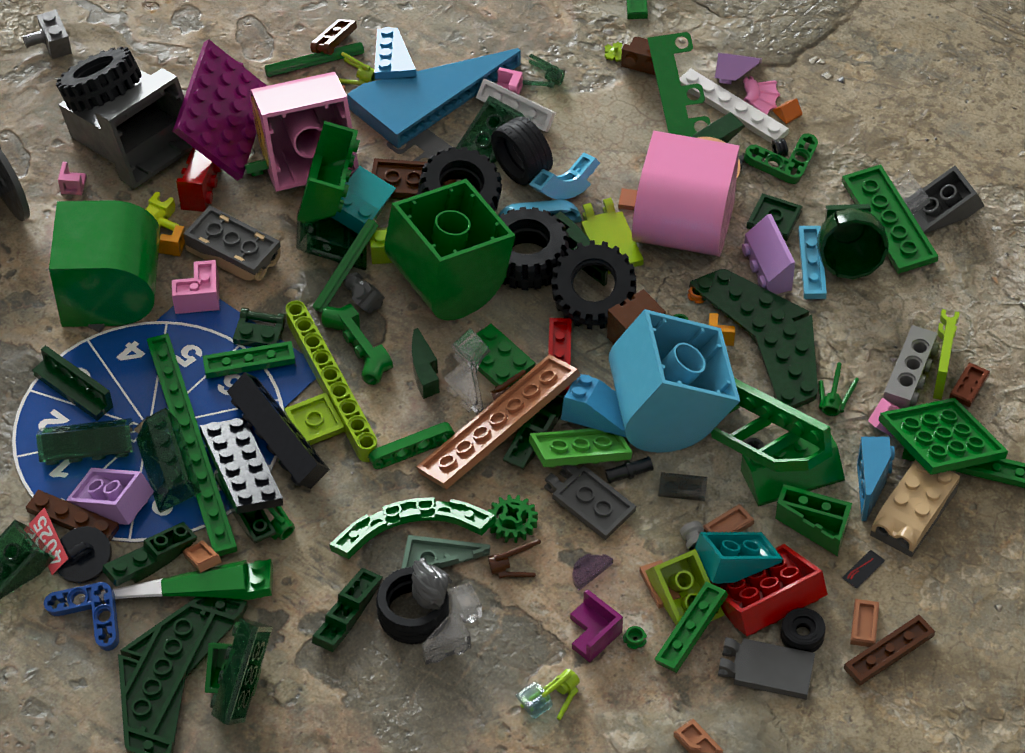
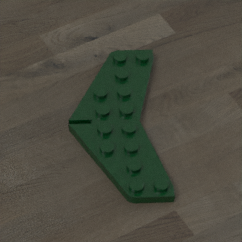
M719 269L690 281L689 287H692L695 295L702 296V301H709L747 331L759 348L769 376L775 399L795 409L816 399L818 381L812 315H809L810 311L727 269Z
M195 597L120 650L121 655L118 654L124 745L127 753H173L186 677L208 655V644L219 643L243 617L248 607L247 601L232 598Z

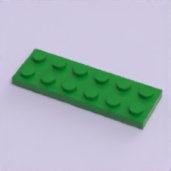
M881 164L842 176V183L854 203L870 204L871 214L885 227L889 243L887 257L898 274L938 262V254Z

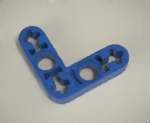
M98 582L52 592L46 596L44 607L52 616H63L92 609L96 643L105 651H110L117 647L119 643L115 594L108 583ZM102 590L106 591V593L104 594V602L106 604H103L101 598L98 596L101 595ZM84 594V602L79 605L73 603L76 595ZM58 600L60 603L57 604V608L54 609L52 605H54L55 601ZM104 611H109L111 613L110 618L105 622L99 621L100 614ZM105 628H107V632L111 636V638L108 639V643H105L103 641L104 639H106V632L104 630Z

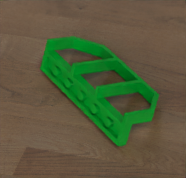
M734 378L740 402L728 414L741 406L760 417L731 434L718 429L716 426L711 431V438L774 472L807 471L833 456L830 426ZM771 422L789 431L760 449H756L743 442L744 439L767 427ZM800 438L822 448L807 458L775 459L771 457Z

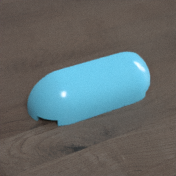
M563 199L514 203L503 208L498 216L503 213L507 214V211L511 209L520 210V207H526V209L535 207L539 208V211L546 210L550 212L551 216L561 211L574 223L582 221L578 208L573 203Z

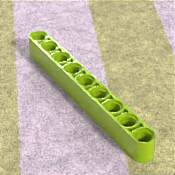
M298 300L291 301L285 308L287 325L323 393H327L345 427V434L357 457L363 462H370L368 456L371 451L377 448V438L305 304Z

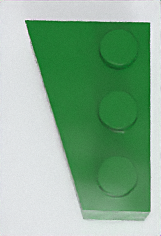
M783 484L777 502L775 519L838 557L850 520L852 503Z

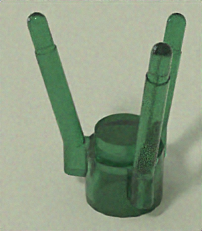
M533 54L529 55L533 59H530L529 63L545 70V79L548 81L523 80V85L554 88V85L560 86L562 84L565 70L559 69V67Z

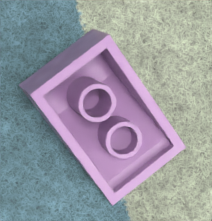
M91 468L66 501L115 521L118 524L129 525L141 508L148 502L154 490L140 471Z

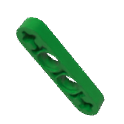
M443 422L378 447L370 452L368 458L373 468L382 469L441 446L455 432L448 422Z

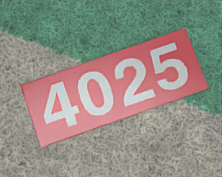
M44 507L29 523V526L53 575L68 560V557Z

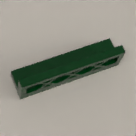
M45 345L41 348L43 361L32 369L33 375L96 421L113 408L110 390Z

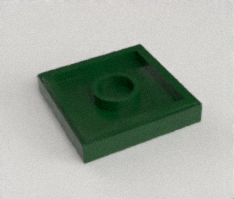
M762 193L747 222L746 228L752 229L766 215L772 214L784 241H787L802 212L803 206Z

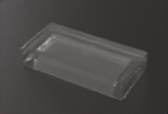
M907 171L892 182L913 214L931 202L910 171Z

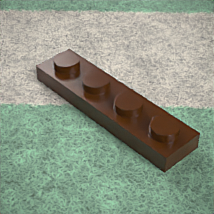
M37 490L26 506L27 512L35 516L45 507L51 522L68 530L83 526L97 528L106 535L109 541L113 539L119 530L117 522L41 490Z
M918 615L845 663L844 670L861 686L933 638L935 630Z

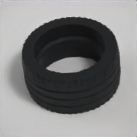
M519 116L511 119L492 133L491 145L494 155L503 171L515 183L527 185L532 182L542 169L551 170L553 157L549 144L538 127L528 118Z
M405 567L392 572L382 581L376 599L377 615L384 632L394 640L406 644H422L437 637L445 628L450 611L448 591H446L440 610H433L424 617L405 619L395 615L389 608L392 602L400 595L412 592L413 581L411 577L414 570L412 567Z

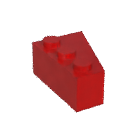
M192 148L186 160L188 167L182 168L181 174L184 175L176 180L181 210L204 212L208 208V204H212V190L217 187V173L221 172V168L195 148Z

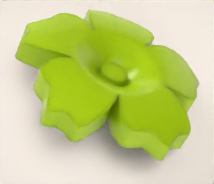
M617 42L613 43L612 46L609 44L604 46L606 53L604 57L611 61L615 59L616 62L621 61L622 43Z

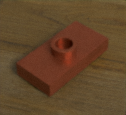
M969 362L951 391L949 399L956 398L961 404L971 407L989 377L990 371Z

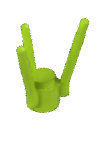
M344 52L341 53L345 57L343 59L344 62L358 69L356 77L359 80L338 78L340 83L360 86L364 83L375 81L374 68Z
M565 669L553 681L521 703L520 706L524 708L541 695L546 697L555 689L563 695L568 693L557 716V719L561 720L573 697L579 692L576 686L580 683V679L574 671Z

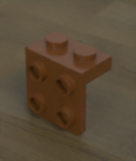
M634 37L630 45H623L621 67L655 75L648 39Z

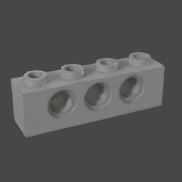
M914 325L911 326L884 391V399L900 408L911 407V405L916 406L919 398L918 388L923 389L926 380L924 373L930 372L933 363L931 356H936L940 343L936 342L938 333Z

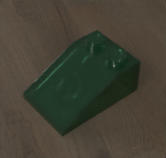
M489 96L456 149L467 147V150L473 151V149L477 150L481 156L486 155L490 158V163H495L497 159L491 145L492 133L511 119L525 116L514 108Z
M14 520L0 535V599L40 575L55 559L53 553L29 526L17 520Z

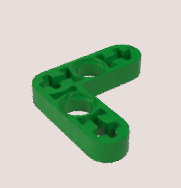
M803 134L789 159L759 145H750L745 151L744 161L750 166L787 183L796 184L801 180L817 148L818 139L812 134ZM806 142L810 144L807 150L804 149ZM795 156H802L804 157L805 161L800 162L795 158ZM774 161L779 167H772L768 162ZM793 168H796V173L792 175L791 172Z

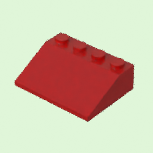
M782 544L775 548L783 558L782 563L735 583L716 584L712 583V581L710 583L727 591L728 596L721 605V608L733 626L744 635L749 636L770 624L778 622L790 611L815 603L828 595L823 571L787 545Z

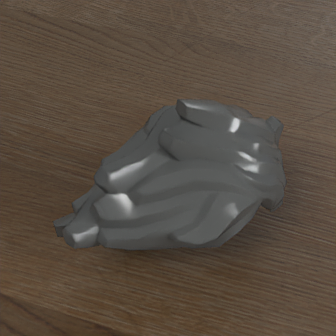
M420 558L419 561H414L412 565L414 570L411 577L413 581V598L416 599L422 608L440 610L448 589V583L451 584L452 580L445 571L435 565H429L425 558Z

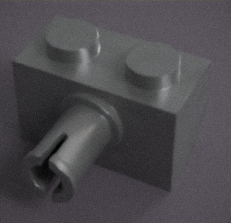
M57 10L37 15L40 31L22 36L26 48L41 43L46 44L52 59L72 54L68 34Z

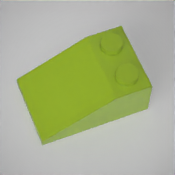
M696 549L645 570L652 587L662 600L665 610L676 626L705 582L710 583ZM668 586L671 590L678 592L681 598L673 600ZM721 607L711 621L725 616Z

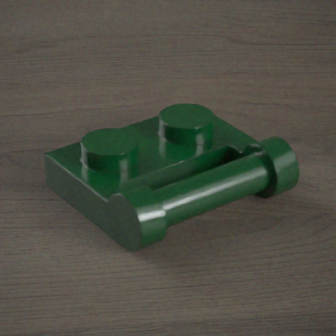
M241 308L240 318L233 336V344L258 347L279 343L286 323V314L278 313V315L250 311L249 308ZM248 320L275 323L276 325L274 327L247 322Z

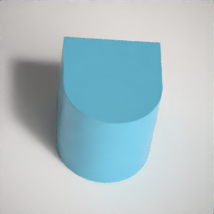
M644 309L610 350L609 364L626 438L638 449L663 453L690 447L710 434L740 402L721 328Z

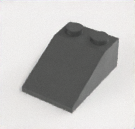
M956 166L950 168L904 201L924 234L967 219L985 206L977 192Z

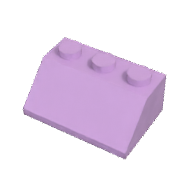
M768 214L745 234L742 251L744 256H748L750 260V268L757 275L758 285L775 294L792 290L795 261L772 214Z

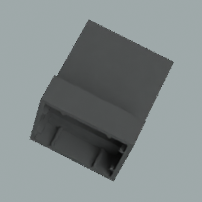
M163 68L151 76L141 71L142 77L139 78L140 81L135 83L132 89L126 90L124 95L117 96L112 102L108 101L103 106L99 107L98 105L91 110L85 109L82 112L78 110L72 112V110L68 109L65 101L59 104L71 138L113 162L120 180L134 189L189 153L193 148L172 132L184 100V95L177 76Z

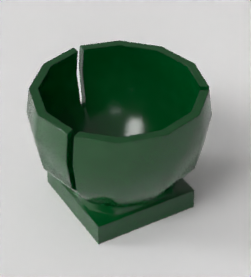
M870 204L826 205L825 221L822 223L817 237V249L823 266L833 275L836 274L837 277L852 280L872 274L884 263L889 250V243L885 227L871 214Z

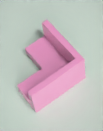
M216 260L194 262V278L172 280V299L176 314L220 310L219 275Z

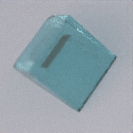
M536 681L516 694L518 700L534 719L553 706L550 694L542 697V693L545 690Z

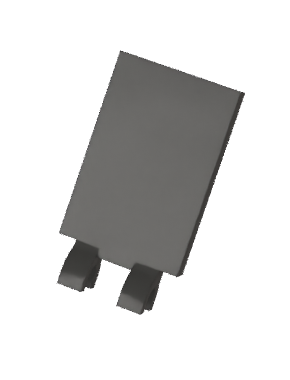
M572 465L561 466L563 469L559 474L567 478L563 483L553 473H550L545 478L547 484L544 485V488L553 493L552 499L604 540L636 511V505L585 465L579 469Z
M725 637L722 655L734 656L735 661L733 663L729 659L721 658L718 676L735 678L734 685L807 700L815 653L743 638L742 644L732 638Z

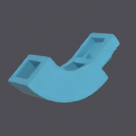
M583 153L564 174L556 176L542 169L529 185L536 191L553 199H570L578 196L591 185L587 178L593 174L600 162L595 157Z

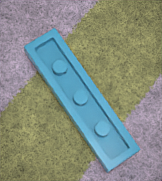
M799 226L798 229L804 299H826L827 296L825 268L820 260L817 249V237L821 226Z

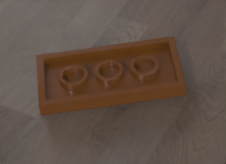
M374 158L372 174L396 188L391 196L392 198H409L417 195L422 168L428 162ZM457 179L445 181L441 184V187L455 183Z

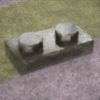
M661 472L658 496L705 501L708 477Z

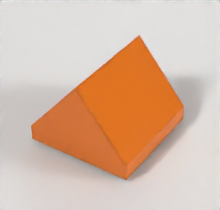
M797 98L789 100L773 109V112L785 124L803 114Z

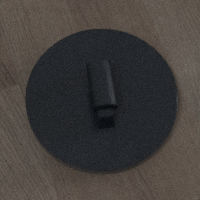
M83 526L69 531L60 539L68 560L57 572L65 580L72 583H86L96 579L103 573V565L111 560L112 548L109 539L102 531L94 527Z

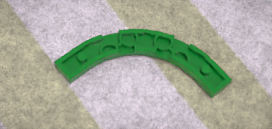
M435 497L408 499L382 507V511L371 516L367 514L347 527L329 545L332 552L350 559L376 535L401 524L416 521H442L456 524L482 536L496 522L495 514L459 500L451 499L450 502L435 501Z

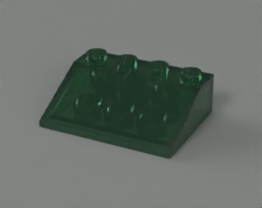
M240 618L239 622L235 623L232 630V636H234L233 644L228 646L225 653L226 667L225 670H221L217 681L220 687L218 693L213 695L210 703V708H213L211 715L223 724L233 725L245 722L272 633V626L246 618Z

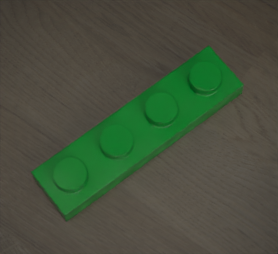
M292 341L202 356L206 379L296 364Z
M707 581L705 582L654 660L657 664L675 673L678 672L727 598L728 593L726 590Z

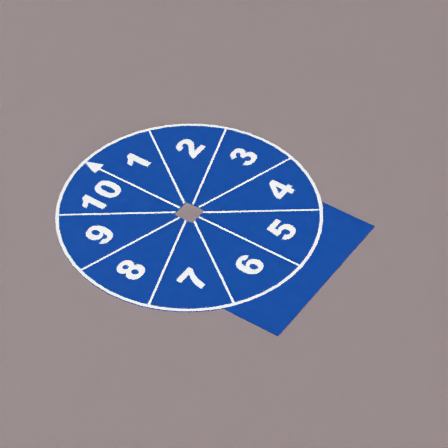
M219 299L220 310L176 314L173 305L156 321L128 324L97 333L78 342L60 354V356L110 390L113 408L96 421L38 378L32 382L18 408L12 436L13 457L16 469L30 496L33 497L37 490H41L66 501L91 468L140 471L154 492L129 525L119 524V530L112 541L144 542L145 539L183 521L192 532L205 528L148 348L147 339L169 334L199 430L200 425L243 418L242 415L244 413L231 403L232 398L227 391L244 373L206 379L202 357L204 355L252 348L250 346L233 344V336L240 318V312ZM248 320V322H247V323L257 324V323H255V322L252 321V320ZM294 348L296 364L246 372L260 380L283 411L316 379L304 355ZM148 416L164 426L151 440L145 439L134 431V428ZM247 422L271 472L278 457L266 448L268 445L266 441L260 439L254 432L256 428ZM204 443L213 474H216L218 471ZM217 483L222 498V502L226 514L228 516L232 513V511L227 505L225 496Z

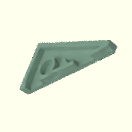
M408 535L401 568L412 567L414 561H419L420 558H425L429 565H435L438 568L448 567L490 555V545Z

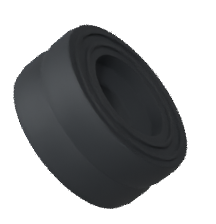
M797 608L790 611L782 621L781 639L785 647L813 653L817 651L823 644L826 627L824 620L816 611L808 608ZM799 627H806L810 633L803 636L798 634L796 630Z

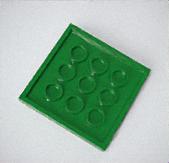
M956 398L882 412L878 419L930 475L1006 459L1008 450Z

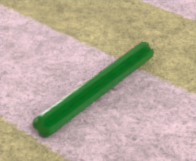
M361 42L334 48L332 55L324 54L323 52L308 54L265 65L264 69L267 77L276 76L344 59L345 57L341 55L342 52L350 56L360 55L364 53V47Z
M368 219L314 302L312 307L315 311L322 313L323 309L329 305L377 230L378 224L374 220Z

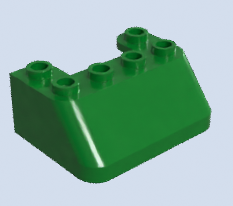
M324 121L299 209L298 222L309 223L333 217L336 215V212L341 213L344 200L341 197L346 198L349 185L345 184V182H349L352 171L348 167L352 168L355 155H352V152L357 153L360 140L356 139L358 130Z

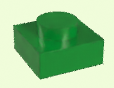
M264 159L245 165V173H251V176L264 174L263 170L268 169Z

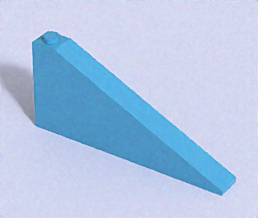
M516 48L416 71L417 77L381 79L364 83L347 94L349 109L399 149L418 134L476 96L483 79H488L494 83L498 81L497 71L499 67L514 70L521 65V50Z

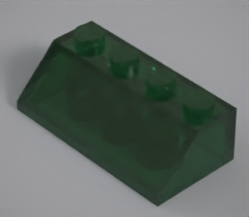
M167 408L145 418L136 440L150 486L154 490L153 495L158 511L162 513L197 495L201 490L178 420Z
M128 418L40 428L36 434L39 462H45L46 465H55L60 463L59 460L69 459L70 463L83 461L85 457H92V460L105 459L106 455L115 454L116 458L127 457L134 450L133 420Z

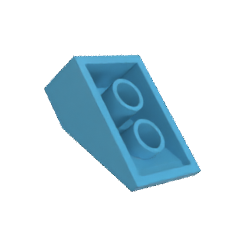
M589 375L578 377L564 396L561 420L626 437L616 391L600 379L592 378Z
M861 437L857 459V473L862 521H867L887 482L888 474L892 473V460L895 458L894 446H890V437Z

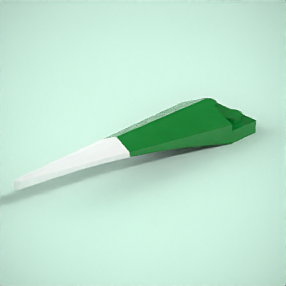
M271 559L257 560L253 563H247V560L211 567L201 573L199 571L188 572L116 588L113 591L115 599L192 596L251 600L272 596L273 564ZM102 591L101 595H98L101 600H104L106 591ZM85 595L79 597L81 602H84Z

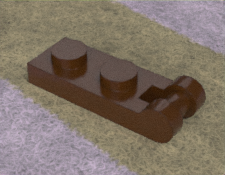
M345 19L335 21L312 41L311 52H323L324 54L332 55L334 48L357 29L356 21Z

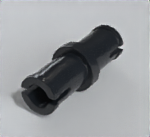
M647 456L633 462L628 460L623 465L605 469V475L608 483L611 484L625 478L633 479L635 475L653 471L654 468L651 458Z

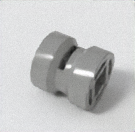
M699 521L689 522L680 529L682 539L687 541L686 547L688 552L695 549L700 532H704V528Z

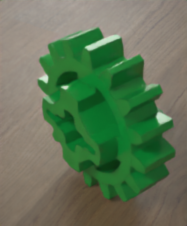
M508 495L507 500L499 497V504L492 502L491 509H488V512L495 514L496 522L490 527V533L496 532V539L504 537L506 543L509 539H513L514 543H517L520 537L525 541L526 534L533 535V528H537L538 512L535 511V505H529V499L527 498L521 501L520 495H517L515 499Z

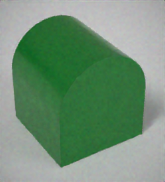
M467 179L392 203L384 249L387 257L434 315L439 319L450 321L466 317L479 310L497 293L506 277L515 235Z
M116 200L57 201L49 272L62 327H87L88 324H104V326L127 325L143 319L151 312L155 302L160 227L154 216L147 210L129 202Z

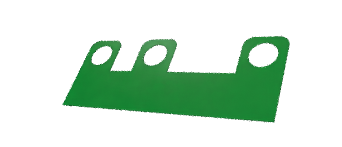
M688 32L648 37L668 133L692 137L697 133L694 128V124L697 121H704L707 123V126L711 122L707 116L688 118L686 110L687 105L700 104L705 101L702 85L690 84L681 86L674 57L676 53L689 52L693 49L691 35ZM678 37H685L688 40V46L684 49L678 48L675 40ZM691 88L698 89L700 92L699 99L690 100L687 97V91Z

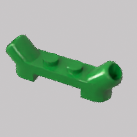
M347 304L341 308L327 306L323 309L322 325L326 328L341 330L345 341L348 344L351 343L354 347L356 356L364 360L365 364L361 374L364 382L370 385L379 384L383 373L393 368L392 359L382 344L373 348L359 329V313L352 304Z

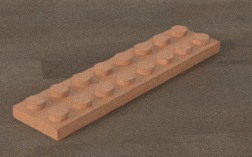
M549 354L417 465L418 472L447 490L580 377L578 369Z

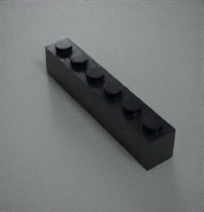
M245 372L229 388L227 392L232 398L231 403L239 410H242L244 413L242 415L243 418L256 428L254 430L255 434L260 439L266 441L268 444L266 448L273 455H277L280 459L278 461L279 465L292 475L290 477L291 480L299 487L305 486L311 489L330 469L260 380Z

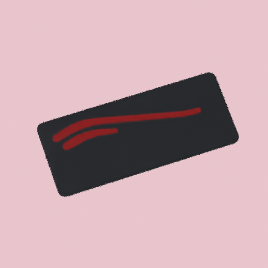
M870 550L842 578L853 587L858 588L885 560Z

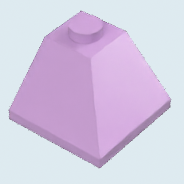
M718 53L715 78H719V83L731 84L732 80L737 81L762 62V58Z

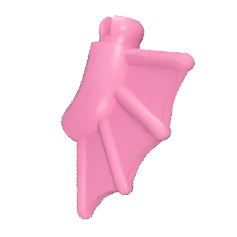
M749 76V79L748 77L744 78L743 83L747 96L743 101L768 115L770 110L777 108L775 101L780 96L776 88L777 81L757 82L752 76Z

